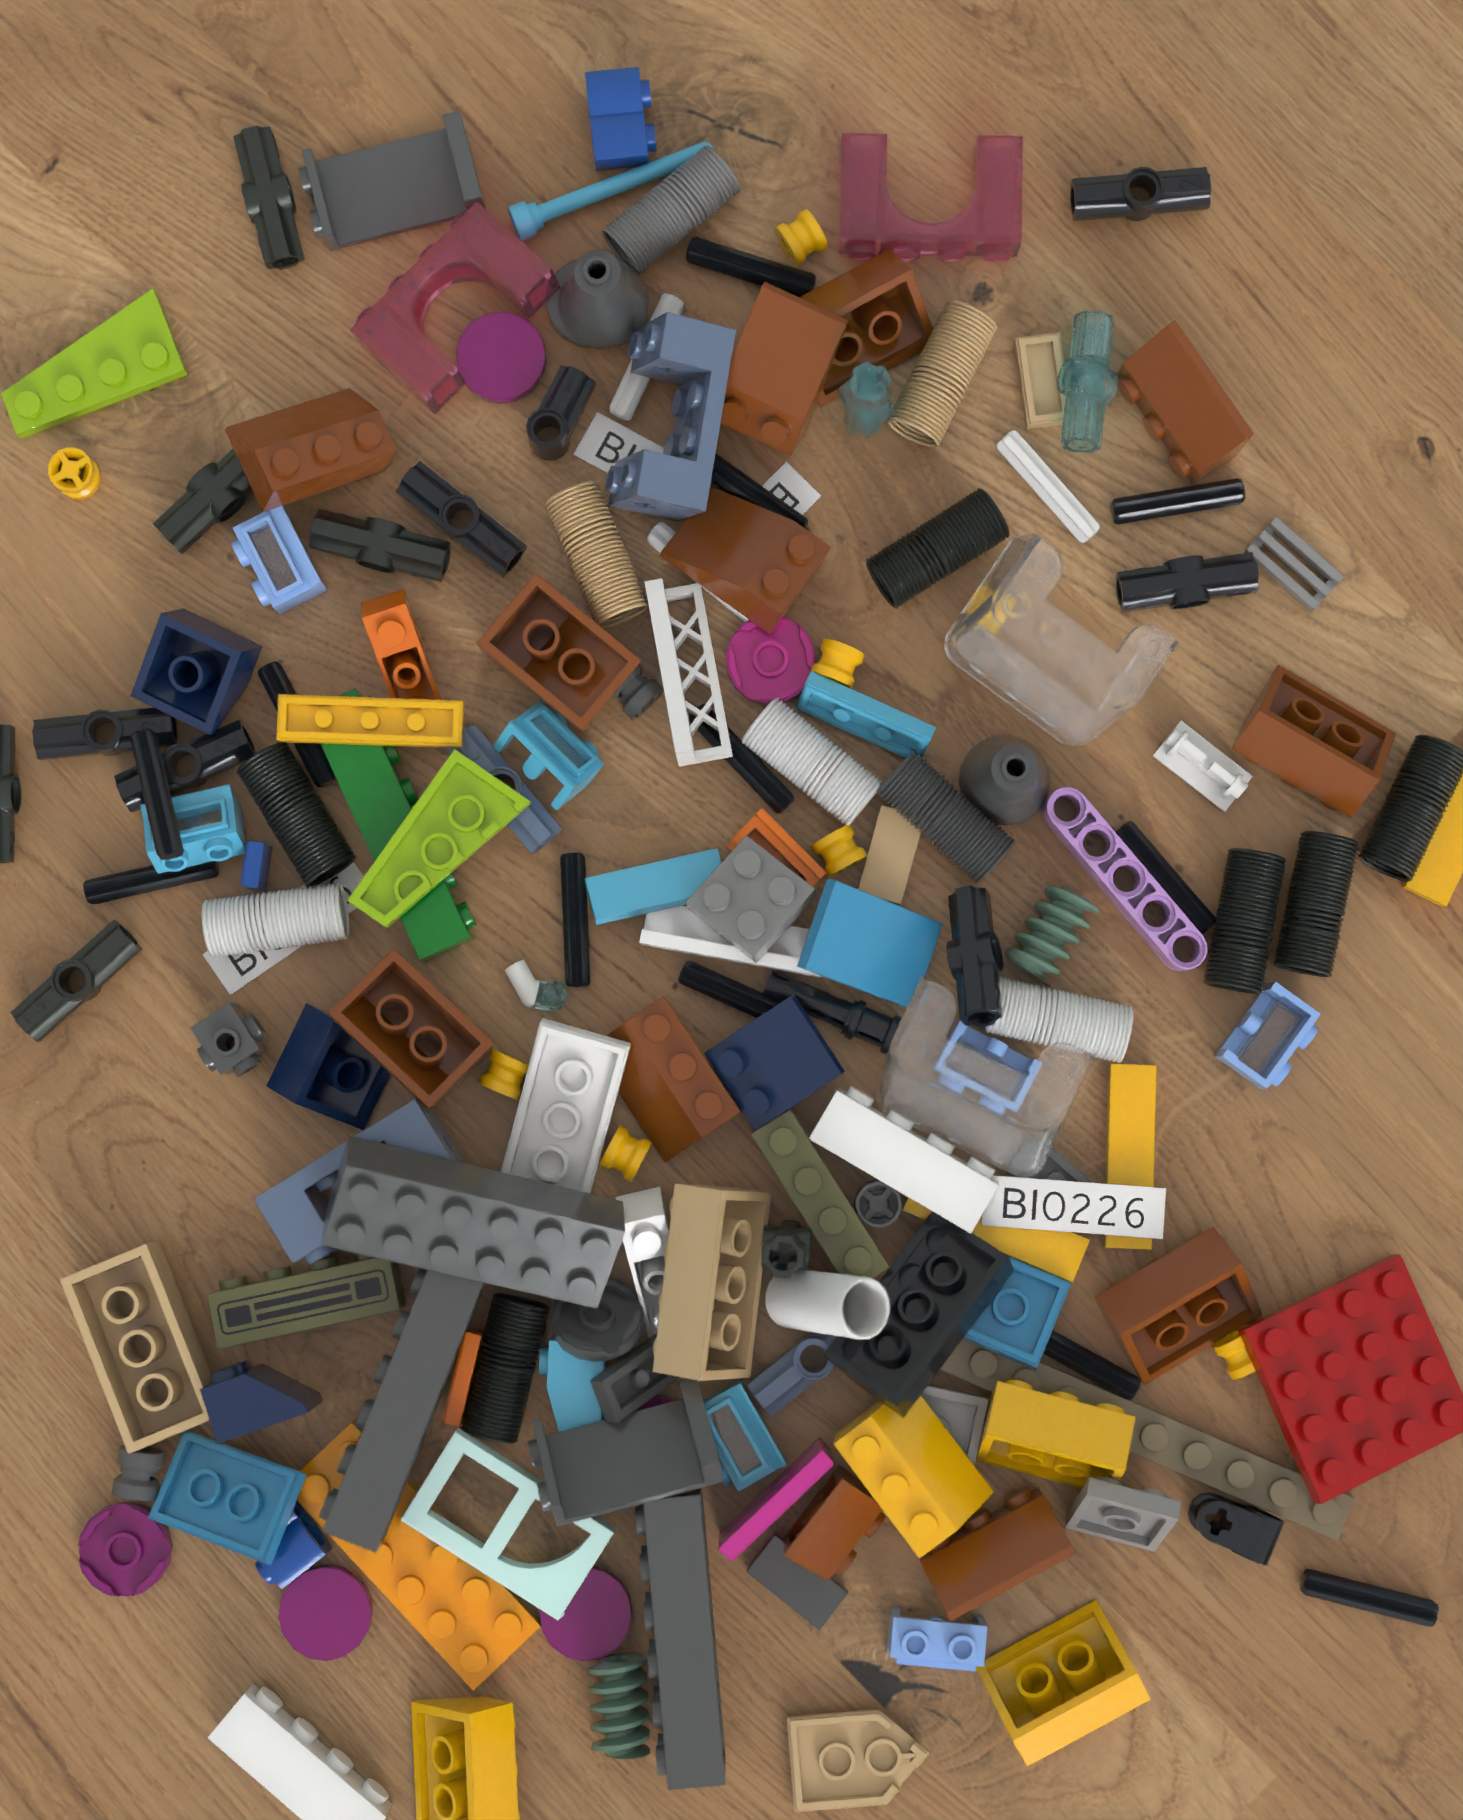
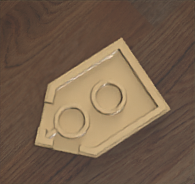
M880 1709L787 1716L794 1812L888 1805L899 1791L900 1786L930 1754L928 1750Z

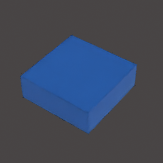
M253 841L246 843L240 883L242 887L266 892L272 846Z

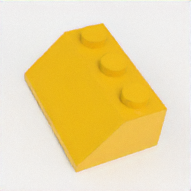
M1007 1380L1005 1383L997 1381L985 1418L976 1461L1081 1489L1089 1477H1110L1120 1481L1126 1471L1136 1417L1124 1414V1410L1116 1405L1101 1403L1093 1406L1078 1402L1079 1399L1076 1396L1066 1392L1056 1391L1050 1395L1034 1391L1030 1384L1023 1381Z
M920 1395L904 1418L878 1401L835 1433L833 1445L919 1559L955 1533L994 1493L992 1487L922 1395Z
M1097 1599L989 1657L984 1661V1667L976 1666L984 1686L1027 1767L1151 1700Z
M485 1696L411 1701L416 1820H520L517 1795L518 1768L515 1753L513 1702Z

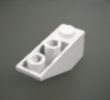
M660 1186L615 1197L616 1200L623 1201L625 1221L623 1243L639 1303L643 1309L644 1322L649 1338L654 1334L657 1335L660 1313L658 1299L663 1287L665 1270L664 1250L668 1243L670 1228Z

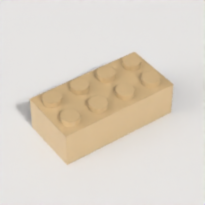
M675 1183L674 1194L669 1206L671 1220L668 1243L664 1250L665 1270L663 1287L658 1299L660 1313L657 1336L653 1343V1372L697 1381L750 1378L763 1267H761L764 1225H768L772 1193L729 1186Z
M159 1240L146 1243L59 1279L128 1454L210 1421L200 1389L212 1383L210 1376L212 1373Z

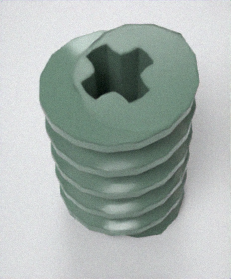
M1047 886L1044 893L1051 903L1038 901L1034 905L1036 912L1042 919L1027 917L1024 923L1032 934L1018 932L1014 937L1022 950L1008 947L1005 951L1006 957L1016 968L1048 987L1051 986L1043 977L1045 972L1055 975L1061 973L1053 959L1058 957L1069 960L1071 957L1063 946L1064 942L1079 944L1081 941L1072 930L1074 926L1086 929L1090 927L1089 922L1082 915L1083 912L1099 913L1100 911L1091 901L1064 886L1061 888Z
M639 1653L612 1654L602 1658L601 1663L588 1668L589 1674L602 1677V1682L589 1686V1692L603 1696L602 1701L590 1705V1711L602 1714L604 1718L591 1724V1731L604 1734V1739L593 1742L591 1748L592 1750L605 1753L607 1757L636 1759L650 1754V1748L643 1744L650 1738V1729L642 1725L649 1719V1710L640 1706L648 1701V1691L639 1687L647 1682V1672L638 1668L646 1663L647 1657Z

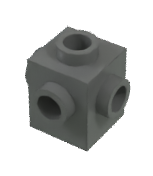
M229 1002L191 1027V1030L202 1045L197 1049V1052L204 1064L212 1072L216 1069L220 1074L235 1072L237 1077H240L261 1063L258 1055L268 1050L262 1041L267 1034L261 1023L252 1013L246 1016L237 1003ZM233 1036L235 1044L234 1047L231 1049L229 1041L230 1038Z

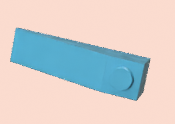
M552 1336L549 1340V1347H541L539 1375H547V1391L558 1431L561 1432L602 1421L603 1413L590 1380L606 1369V1360L593 1362L578 1359L564 1351L554 1336Z

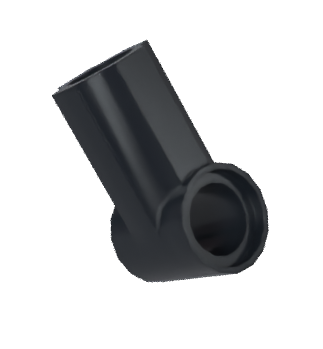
M560 366L538 410L533 412L527 421L526 428L530 447L534 454L543 460H557L567 452L570 444L569 438L596 388V382L572 366ZM546 427H553L560 431L556 439L547 442L538 439L537 434Z

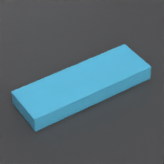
M813 671L810 672L796 706L802 712L904 758H907L914 750H916V754L920 753V757H923L936 729L933 725Z
M718 848L585 878V887L595 925L686 905V901L722 863Z

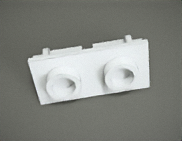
M1182 720L1153 755L1154 758L1223 812L1228 809L1235 799L1241 796L1248 787L1247 783L1253 777Z

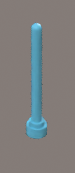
M709 142L698 143L537 206L535 202L526 204L525 201L508 206V213L518 239L523 241L536 236V230L544 228V222L667 176L671 172H675V169L679 168L683 163H686V160L693 157V154L700 151L703 146H710L711 148L713 146Z

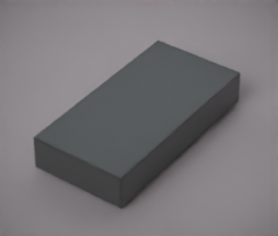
M776 1533L772 1535L746 1569L749 1575L819 1630L848 1594V1590L832 1577L827 1581L784 1555L783 1539Z

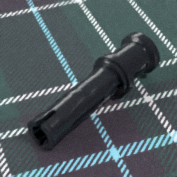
M777 970L772 971L763 992L764 996L783 1002L795 994L809 1016L842 1029L841 1034H844L847 1039L851 1040L853 1037H857L880 1047V1053L887 1055L902 1020L901 1016L889 1017L868 1008L867 1002L861 999L860 1001L855 1000L852 1003L802 981L800 982L788 977Z

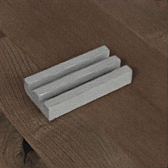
M1277 517L1273 519L1244 552H1253L1257 565L1310 612L1316 609L1320 602L1344 577ZM1274 533L1321 574L1327 582L1324 583L1271 535ZM1264 544L1291 570L1315 589L1317 593L1314 596L1309 594L1259 548Z

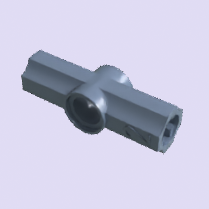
M476 724L463 730V748H444L449 755H451L454 749L497 779H512L515 782V791L531 801V805L507 825L532 855L545 847L562 831L560 825L500 753L493 748L491 742Z
M811 1332L801 1337L790 1350L747 1383L754 1397L771 1417L814 1382L826 1377L832 1371L834 1365L827 1359L822 1366L811 1369L802 1364L800 1356L801 1352L810 1345L820 1346L826 1351L837 1336Z

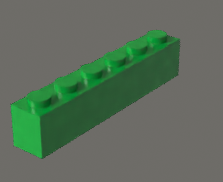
M356 688L339 695L345 697H363V695ZM321 744L375 862L412 810L413 805L419 800L415 788L409 778L401 780L394 764L401 762L395 746ZM453 872L400 917L415 952L421 961L426 962L474 940L470 929L477 926L466 901L458 904L451 887L458 885Z

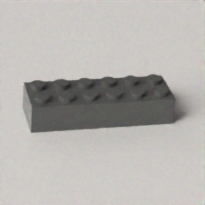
M349 1136L325 1212L322 1245L598 1308L625 1234L623 1201Z
M424 1268L418 1269L410 1289V1293L417 1295L410 1313L404 1310L401 1311L392 1333V1337L399 1339L393 1357L389 1355L383 1356L374 1378V1382L381 1384L375 1401L371 1399L365 1401L355 1427L363 1429L357 1445L353 1443L347 1445L337 1472L345 1475L339 1490L333 1488L332 1491L329 1490L321 1508L319 1518L326 1520L322 1532L375 1553L382 1546L458 1356L460 1344L470 1326L486 1283Z
M702 1488L635 1506L637 1535H646L647 1545L641 1546V1554H639L641 1582H650L651 1592H645L646 1602L643 1603L645 1630H654L655 1639L649 1640L650 1679L658 1678L659 1686L653 1687L654 1727L663 1726V1733H658L657 1772L658 1775H667L668 1790L725 1785L726 1753Z

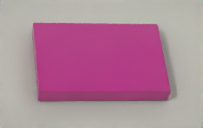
M820 1437L719 1532L718 1549L729 1561L737 1558L833 1466L831 1449Z

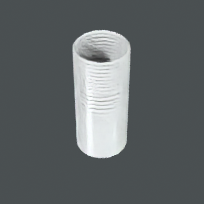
M779 698L773 699L742 738V744H746V747L749 746V750L753 749L756 755H760V758L767 761V764H770L771 767L774 766V770L777 769L778 772H781V775H785V778H788V781H792L795 787L798 786L799 789H803V793L807 792V796H811V800L815 799L817 804L820 803V807L823 806L824 809H827V812H831V815H834V818H838V821H841L842 824L845 823V826L854 821L883 784L882 780L879 781V778H875L872 772H868V769L861 766V763H857V760L854 761L851 755L842 752V748L838 749V745H834L832 740L829 741V737L826 738L825 735H822V732H818L815 726H811V723H808L807 720L804 721V717L801 718L800 715H797V712L790 709V706H786L783 700L779 701Z
M339 882L336 884L328 883L327 885L319 884L318 886H309V888L305 886V888L300 887V889L296 887V889L292 888L291 890L268 891L267 894L263 892L256 895L252 893L251 896L246 894V896L241 895V897L237 895L236 897L232 896V898L210 899L209 901L205 900L202 905L203 935L207 950L213 958L216 956L238 955L239 953H254V951H265L271 948L275 950L283 949L284 947H297L298 945L306 946L307 944L311 945V943L320 944V942L324 943L325 941H342L343 939L347 940L349 937L348 906L343 886Z
M998 977L1002 1018L998 1019L994 1025L986 1026L987 1033L991 1032V1034L995 1033L996 1035L1013 1037L1018 1040L1022 1039V1041L1027 1042L1032 1040L1033 1044L1036 1042L1038 1045L1043 1044V1046L1048 1044L1049 1048L1054 1047V1049H1063V1051H1072V1053H1081V1055L1085 1054L1086 1056L1103 1058L1108 1061L1112 1060V1062L1116 1061L1117 1063L1123 1060L1132 1030L1134 1017L1132 1006L1128 1007V1005L1110 1003V1001H1105V999L1101 1001V999H1096V997L1092 999V997H1087V995L1083 997L1082 994L1078 995V993L1074 995L1073 992L1069 993L1068 991L1065 993L1061 989L1058 991L1055 988L1051 990L1050 987L1045 988V986L1040 987V985H1033V983L1029 984L1028 982L1024 983V981L1020 982L1019 980L1015 981V979Z
M795 1270L790 1278L773 1277L765 1294L766 1308L771 1319L777 1325L795 1330L859 1340L870 1339L881 1332L890 1314V1300L886 1289L879 1281L870 1277L812 1270Z

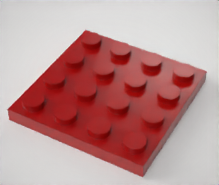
M1401 1254L1384 1258L1238 1329V1333L1243 1340L1245 1349L1313 1503L1323 1504L1463 1433V1393Z

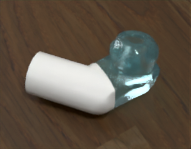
M524 959L504 970L521 1002L526 1007L551 1012L561 1009L568 999V990L564 984L558 981L552 983L535 980Z

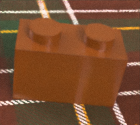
M838 1465L783 1537L784 1555L828 1581L835 1571L842 1575L848 1569L857 1555V1552L853 1550L854 1546L863 1535L870 1538L878 1530L886 1516L881 1512L882 1508L864 1484L842 1466Z

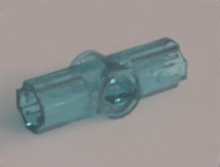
M1082 311L1074 315L1070 358L1062 365L1057 378V388L1061 394L1066 396L1061 434L1062 448L1074 453H1092L1101 449L1105 406L1113 399L1118 386V376L1114 370L1109 368L1114 328L1113 316L1103 311Z
M866 361L853 369L852 378L845 382L837 391L845 404L843 421L851 434H862L866 438L880 431L881 423L896 411L888 397L891 378L884 366H874Z

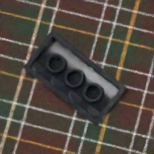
M932 1211L879 1281L886 1289L890 1300V1314L884 1328L879 1334L870 1339L859 1340L837 1336L824 1352V1357L872 1396L904 1418L1014 1271L1009 1256L975 1234L965 1231Z

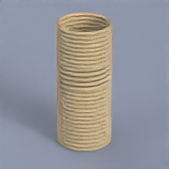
M952 300L946 302L914 366L915 368H913L910 378H908L887 420L892 429L920 445L927 447H938L956 413V409H958V405L961 403L963 395L966 393L998 329L995 320L990 315L962 301Z
M587 481L575 484L554 494L546 501L545 507L552 520V524H554V528H556L555 531L560 543H562V548H564V553H566L578 586L582 590L581 593L587 603V607H589L588 610L590 615H592V619L602 628H607L638 616L649 605L642 586L638 582L639 579L633 569V565H631L630 557L626 553L623 541L620 540L621 536L618 535L619 532L616 530L617 527L614 525L615 522L612 520L609 507H607V503H605L606 501L602 491H600L599 484L595 481Z

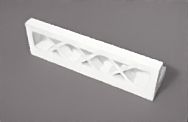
M662 578L644 581L675 754L679 767L733 757L701 585L695 583L665 589ZM694 597L696 612L686 625L670 616L668 602ZM698 622L701 635L693 631ZM672 627L680 631L675 640ZM687 636L703 646L704 654L693 668L677 657V650ZM705 665H707L709 678L700 673ZM680 669L688 674L683 683ZM695 679L709 687L712 692V696L702 710L685 701L684 694ZM713 707L715 708L717 721L708 716ZM688 712L696 716L695 720L692 722L691 725L689 723ZM705 722L719 731L721 746L695 751L692 736L701 723Z
M686 906L647 913L644 929L641 930L639 943L642 946L816 978L821 977L818 974L797 967L810 929L789 926L757 963Z

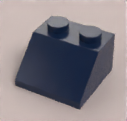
M184 608L161 613L131 697L212 735L246 690L263 646Z
M795 994L704 1053L754 1130L759 1129L845 1072Z
M306 1003L266 1086L297 1105L364 1130L390 1073L329 1017L328 1012Z
M247 1360L220 1369L219 1372L211 1374L212 1383L200 1389L217 1444L306 1414L323 1401L320 1392L264 1364L249 1368Z

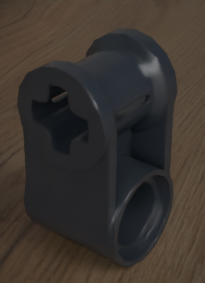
M1210 1492L1196 1496L1190 1503L1188 1510L1190 1523L1204 1538L1228 1548L1246 1559L1266 1566L1269 1563L1284 1525L1283 1520L1250 1505H1242ZM1219 1512L1222 1515L1219 1522L1211 1521L1208 1523L1205 1520L1208 1513L1216 1514Z

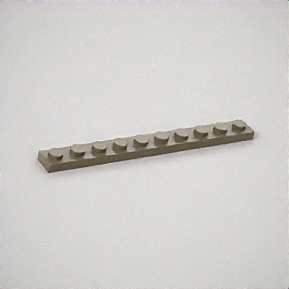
M962 1339L940 1369L990 1392L994 1391L997 1381L1005 1383L1007 1380H1019L1030 1384L1034 1391L1050 1395L1056 1391L1066 1392L1076 1396L1079 1399L1078 1402L1093 1406L1101 1403L1116 1405L1124 1410V1414L1136 1417L1130 1452L1338 1541L1355 1500V1497L1343 1493L1323 1504L1313 1503L1301 1473L1134 1401L1127 1400L1113 1392L1041 1361L1037 1369L1033 1370Z

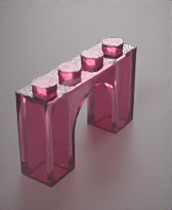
M842 133L840 147L838 254H848L849 258L855 260H869L875 257V254H880L891 248L903 261L917 260L920 258V255H938V259L947 262L961 261L965 259V256H983V259L988 262H1005L1010 257H1017L1022 243L1023 136L978 135L974 148L973 198L964 211L950 220L940 223H924L903 214L889 195L886 179L887 134Z
M478 202L468 211L458 214L453 220L450 229L436 243L429 244L420 254L419 260L405 274L396 277L389 285L387 293L374 306L364 309L358 316L356 324L350 329L361 347L433 414H436L466 384L456 365L427 340L424 335L425 314L433 299L441 291L460 282L475 281L485 283L499 291L530 319L561 288L552 268Z

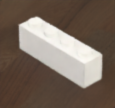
M850 1086L848 1091L845 1092L839 1088L809 1139L965 1231L972 1233L999 1186V1181L992 1177L995 1169L973 1156L970 1157L968 1163L952 1154L955 1148L954 1145L934 1133H930L928 1139L911 1130L915 1123L890 1109L888 1115L871 1107L874 1099L859 1089Z
M252 1684L208 1736L210 1741L302 1820H385L393 1805L388 1800L389 1794L378 1782L371 1778L364 1780L352 1769L354 1765L346 1754L337 1748H332L331 1750L317 1739L318 1733L316 1729L303 1718L297 1717L295 1720L281 1708L283 1706L281 1699L266 1687L259 1689L255 1684Z

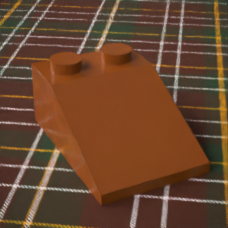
M764 282L731 358L721 424L791 456L809 426L849 320Z
M711 486L706 511L687 517L659 556L771 634L818 571L831 547L794 520Z
M537 573L532 576L476 642L486 656L582 732L642 662Z

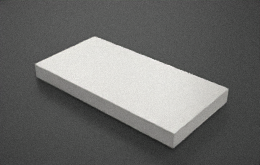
M542 1018L501 1172L591 1193L631 1043Z

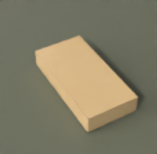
M1060 332L1015 338L1014 347L1026 430L1071 424L1072 413Z
M883 805L880 807L858 890L900 906L921 833H919V829H915V825L911 826V821L907 822L893 808Z

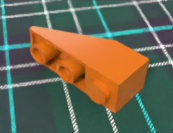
M401 589L361 602V618L391 698L442 700L405 590Z

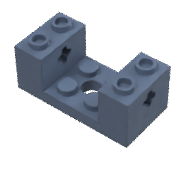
M666 312L633 332L628 346V357L632 359L630 373L681 386L673 396L671 414L675 416L673 433H670L667 437L664 454L644 449L615 461V466L612 465L608 471L605 484L606 492L610 493L608 506L671 521H678L706 511L736 333L735 329Z
M417 1099L412 1100L354 1136L457 1162L464 1161L433 1109L428 1110ZM347 1141L254 1198V1201L292 1263L306 1259L308 1264L311 1265L338 1250L337 1248L322 1245L324 1218L329 1203L322 1191L333 1188Z

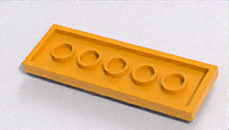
M355 1420L300 1471L307 1474L297 1501L322 1528H324L326 1520L319 1518V1514L329 1490L332 1491L333 1488L339 1490L345 1476L337 1472L347 1445H351V1443L357 1445L363 1429L355 1427ZM408 1479L384 1542L376 1553L332 1535L329 1536L474 1691L541 1627V1621L514 1592L401 1521L402 1513L408 1509L419 1491L411 1480ZM432 1504L430 1509L445 1518Z

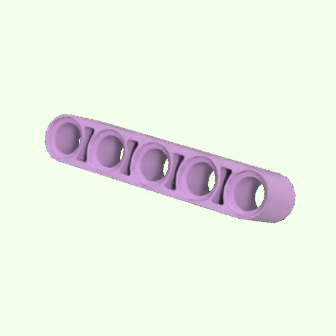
M1064 787L1054 791L1043 804L1042 818L1048 828L1169 969L1186 971L1201 965L1206 958L1208 949L1207 942L1199 930L1079 790ZM1065 798L1074 804L1076 815L1072 821L1065 822L1056 817L1053 806L1057 799ZM1095 833L1103 838L1105 851L1102 856L1094 857L1085 851L1083 840L1086 834ZM1117 868H1125L1132 872L1135 883L1130 892L1120 891L1114 885L1113 874ZM1147 903H1156L1162 908L1164 920L1159 927H1152L1145 922L1143 909ZM1179 937L1186 938L1193 946V956L1187 963L1179 961L1173 954V944Z

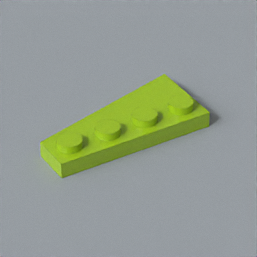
M152 288L3 391L1 396L16 435L23 439L187 376L188 373L158 294Z
M454 749L347 901L385 928H388L531 805V801Z

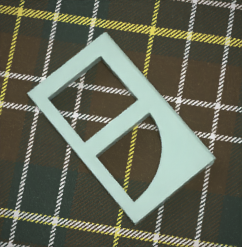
M457 1428L410 1506L402 1513L401 1519L408 1526L556 1620L564 1616L565 1609L616 1530V1527L595 1516L573 1522L590 1534L582 1544L563 1557L543 1563H523L505 1557L501 1554L533 1501L535 1499L540 1501L537 1483L543 1481L460 1428ZM463 1454L471 1457L519 1488L485 1544L430 1509Z

